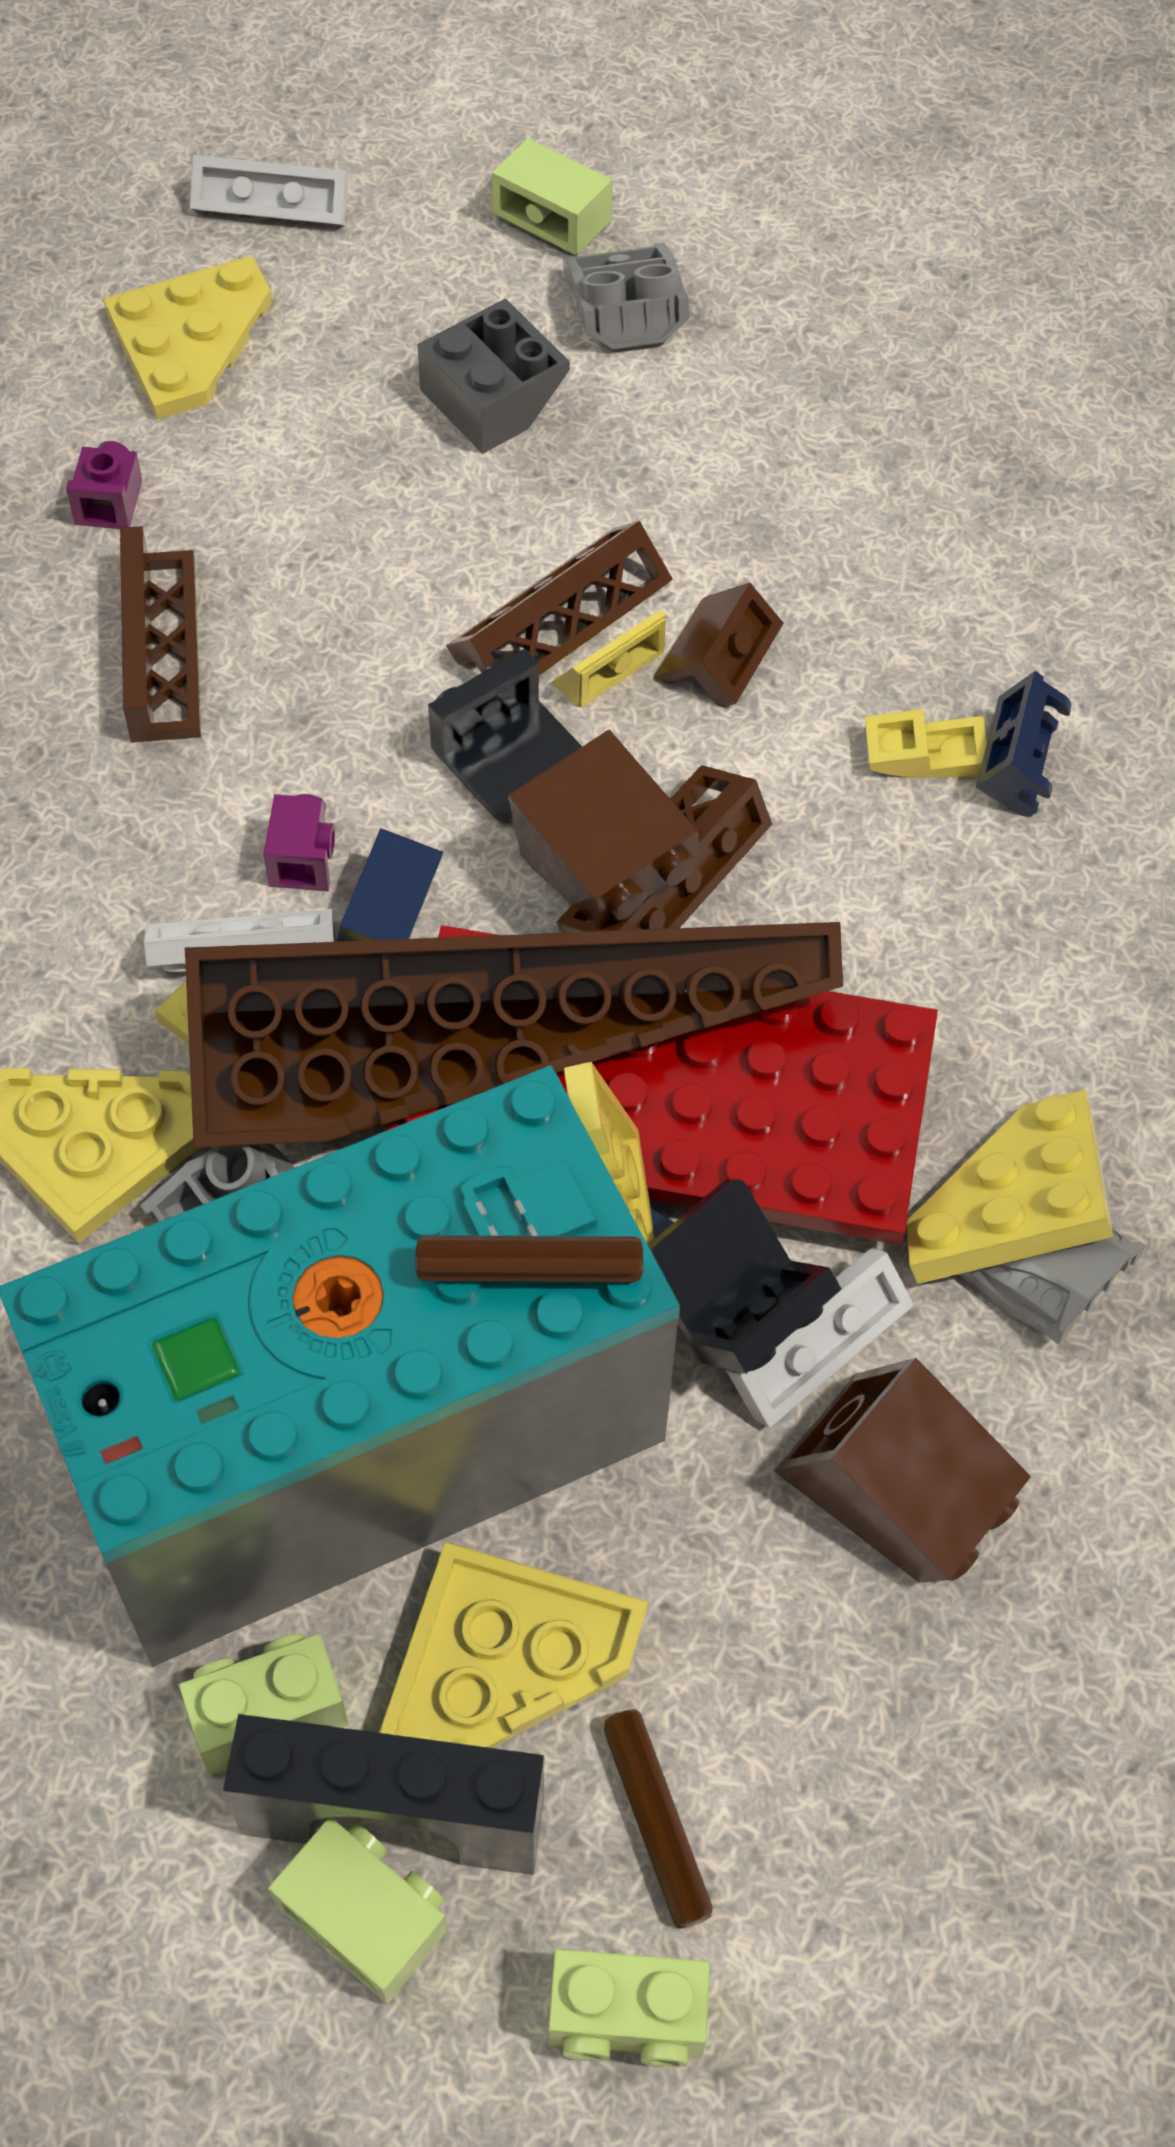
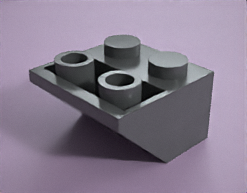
M506 298L417 344L420 390L482 454L528 430L570 370V361Z

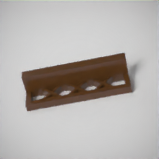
M640 520L619 526L604 534L448 643L446 647L459 665L474 661L481 673L490 664L495 662L490 653L504 643L525 648L533 657H535V651L544 653L536 659L539 663L540 675L668 584L673 578ZM635 551L651 576L649 580L639 587L621 582L625 558ZM610 569L609 578L601 576ZM589 583L607 588L604 609L598 616L579 612L583 588ZM619 592L628 594L618 601ZM568 599L567 608L558 606ZM547 613L565 618L562 641L556 646L537 642L541 617ZM578 622L585 623L583 627L576 631ZM526 629L525 638L516 636Z
M143 526L120 528L123 710L130 741L134 743L201 738L194 551L148 553ZM183 568V578L167 592L150 581V571ZM182 595L184 597V604L177 600ZM151 596L157 599L153 604H151ZM170 608L183 617L184 622L167 636L152 626L151 622L164 610ZM183 639H185V648L179 644ZM152 640L158 643V645L155 646L153 649ZM168 652H171L186 663V667L170 681L153 671V666ZM185 684L187 686V694L180 689ZM153 685L159 688V690L154 695ZM170 697L187 708L188 720L154 723V711Z
M701 765L670 798L698 830L700 862L696 864L693 872L682 882L672 886L665 885L647 897L641 908L630 917L623 920L615 919L601 929L595 924L586 922L588 918L571 905L556 922L560 932L680 928L772 825L757 780ZM708 788L721 792L716 799L694 806L695 802Z

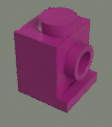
M104 441L98 448L82 446L73 480H68L66 487L74 525L110 529L131 526L142 484L137 452L129 451L123 444L115 441ZM93 499L111 500L113 506L92 504Z
M274 794L263 853L269 887L329 892L330 874L328 859L332 860L334 854L335 824L325 822L326 803L323 801V798L311 794H299L296 796Z

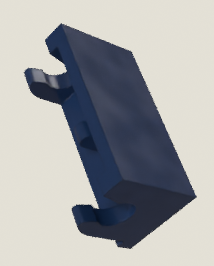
M1036 671L998 697L976 784L977 789L1025 817H1031L1037 813L1039 803L1036 801L1037 794L1049 799L1053 789L1051 782L1042 773L1051 735L1057 730L1059 721L1049 712L1044 711L1045 705L1051 706L1058 713L1065 716L1070 715L1072 707L1070 699L1044 682V676Z
M380 828L339 926L335 942L409 939L442 859L443 851Z

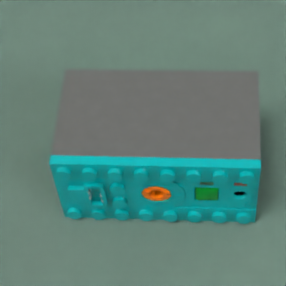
M552 1065L0 1285L1 1301L94 1537L152 1667L662 1443L666 1438L680 1304ZM423 1235L636 1236L641 1239L643 1245V1273L641 1279L636 1282L422 1281L417 1277L415 1249L418 1238Z

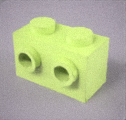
M527 138L492 172L493 214L577 256L612 220L613 179Z
M320 1633L305 1638L303 1634H290L280 1637L264 1647V1654L236 1663L233 1659H221L208 1663L194 1672V1679L179 1684L200 1755L210 1776L227 1770L238 1714L340 1728L349 1725L343 1699Z
M330 1817L268 1887L275 1906L388 2005L448 1932L445 1915L439 1911V1908L445 1901L427 1881L415 1872L410 1871L403 1880L381 1861L388 1852L364 1827L354 1822L346 1830Z
M555 1949L549 2019V2046L563 2047V2056L577 2060L605 2061L610 2059V2051L641 2053V2062L647 2065L659 2067L687 2066L688 2057L702 2058L706 2046L710 1961Z

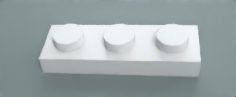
M193 155L190 209L344 226L349 172L346 170Z
M325 909L148 924L144 938L146 967L162 965L163 970L168 972L186 971L185 947L335 942L333 910Z
M871 1248L838 1275L836 1279L842 1289L823 1305L824 1309L820 1317L810 1325L795 1330L776 1347L775 1356L766 1365L747 1374L726 1369L750 1414L757 1423L771 1428L914 1306L886 1252Z

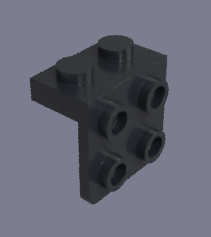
M525 648L505 660L500 659L493 662L483 673L459 687L445 690L435 701L428 704L431 749L492 817L498 821H508L513 818L508 795L582 747L539 701V663Z
M729 1178L724 1180L648 1244L680 1304L678 1325L701 1363L744 1374L757 1370L770 1362L776 1354V1347L795 1330L806 1327L817 1320L823 1312V1305L842 1289L830 1267L790 1260L748 1186L740 1179Z

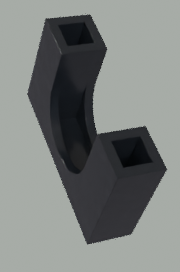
M238 1714L223 1792L241 1835L306 1844L317 1832L319 1819L330 1817L378 1819L419 1827L450 1839L459 1848L461 1865L534 1875L544 1807V1755Z

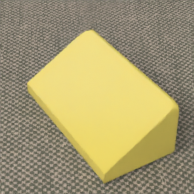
M660 609L553 680L554 686L576 707L580 706L582 708L664 653L667 614Z

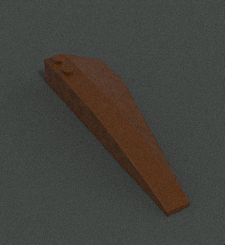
M840 922L185 947L194 1147L330 1141L460 1102L552 1065L555 1073L563 1071L566 1067L597 1061L843 987Z

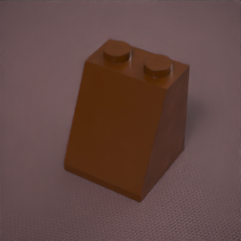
M610 729L508 795L522 858L538 875L599 929L615 919L623 920L630 917L641 908L647 897L665 885L672 886L682 882L693 872L696 864L700 862L698 830Z
M917 1358L856 1373L774 1470L784 1480L919 1583L954 1581L965 1574L979 1556V1551L975 1547L989 1530L1001 1526L1014 1514L1020 1503L1016 1495L1031 1478L1027 1471Z

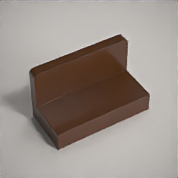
M750 582L708 595L699 603L656 675L663 683L693 676L717 705L726 707L736 704L784 622Z

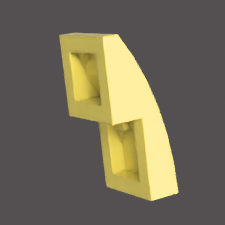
M924 709L865 716L870 771L907 778L979 776L987 745L984 715L925 723Z

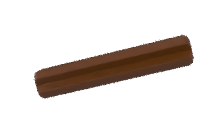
M423 1235L418 1238L416 1244L415 1268L417 1277L422 1281L636 1282L641 1279L643 1273V1245L641 1239L636 1236Z
M637 1709L616 1713L604 1722V1733L673 1923L678 1929L693 1927L711 1917L713 1910L711 1900L641 1713Z

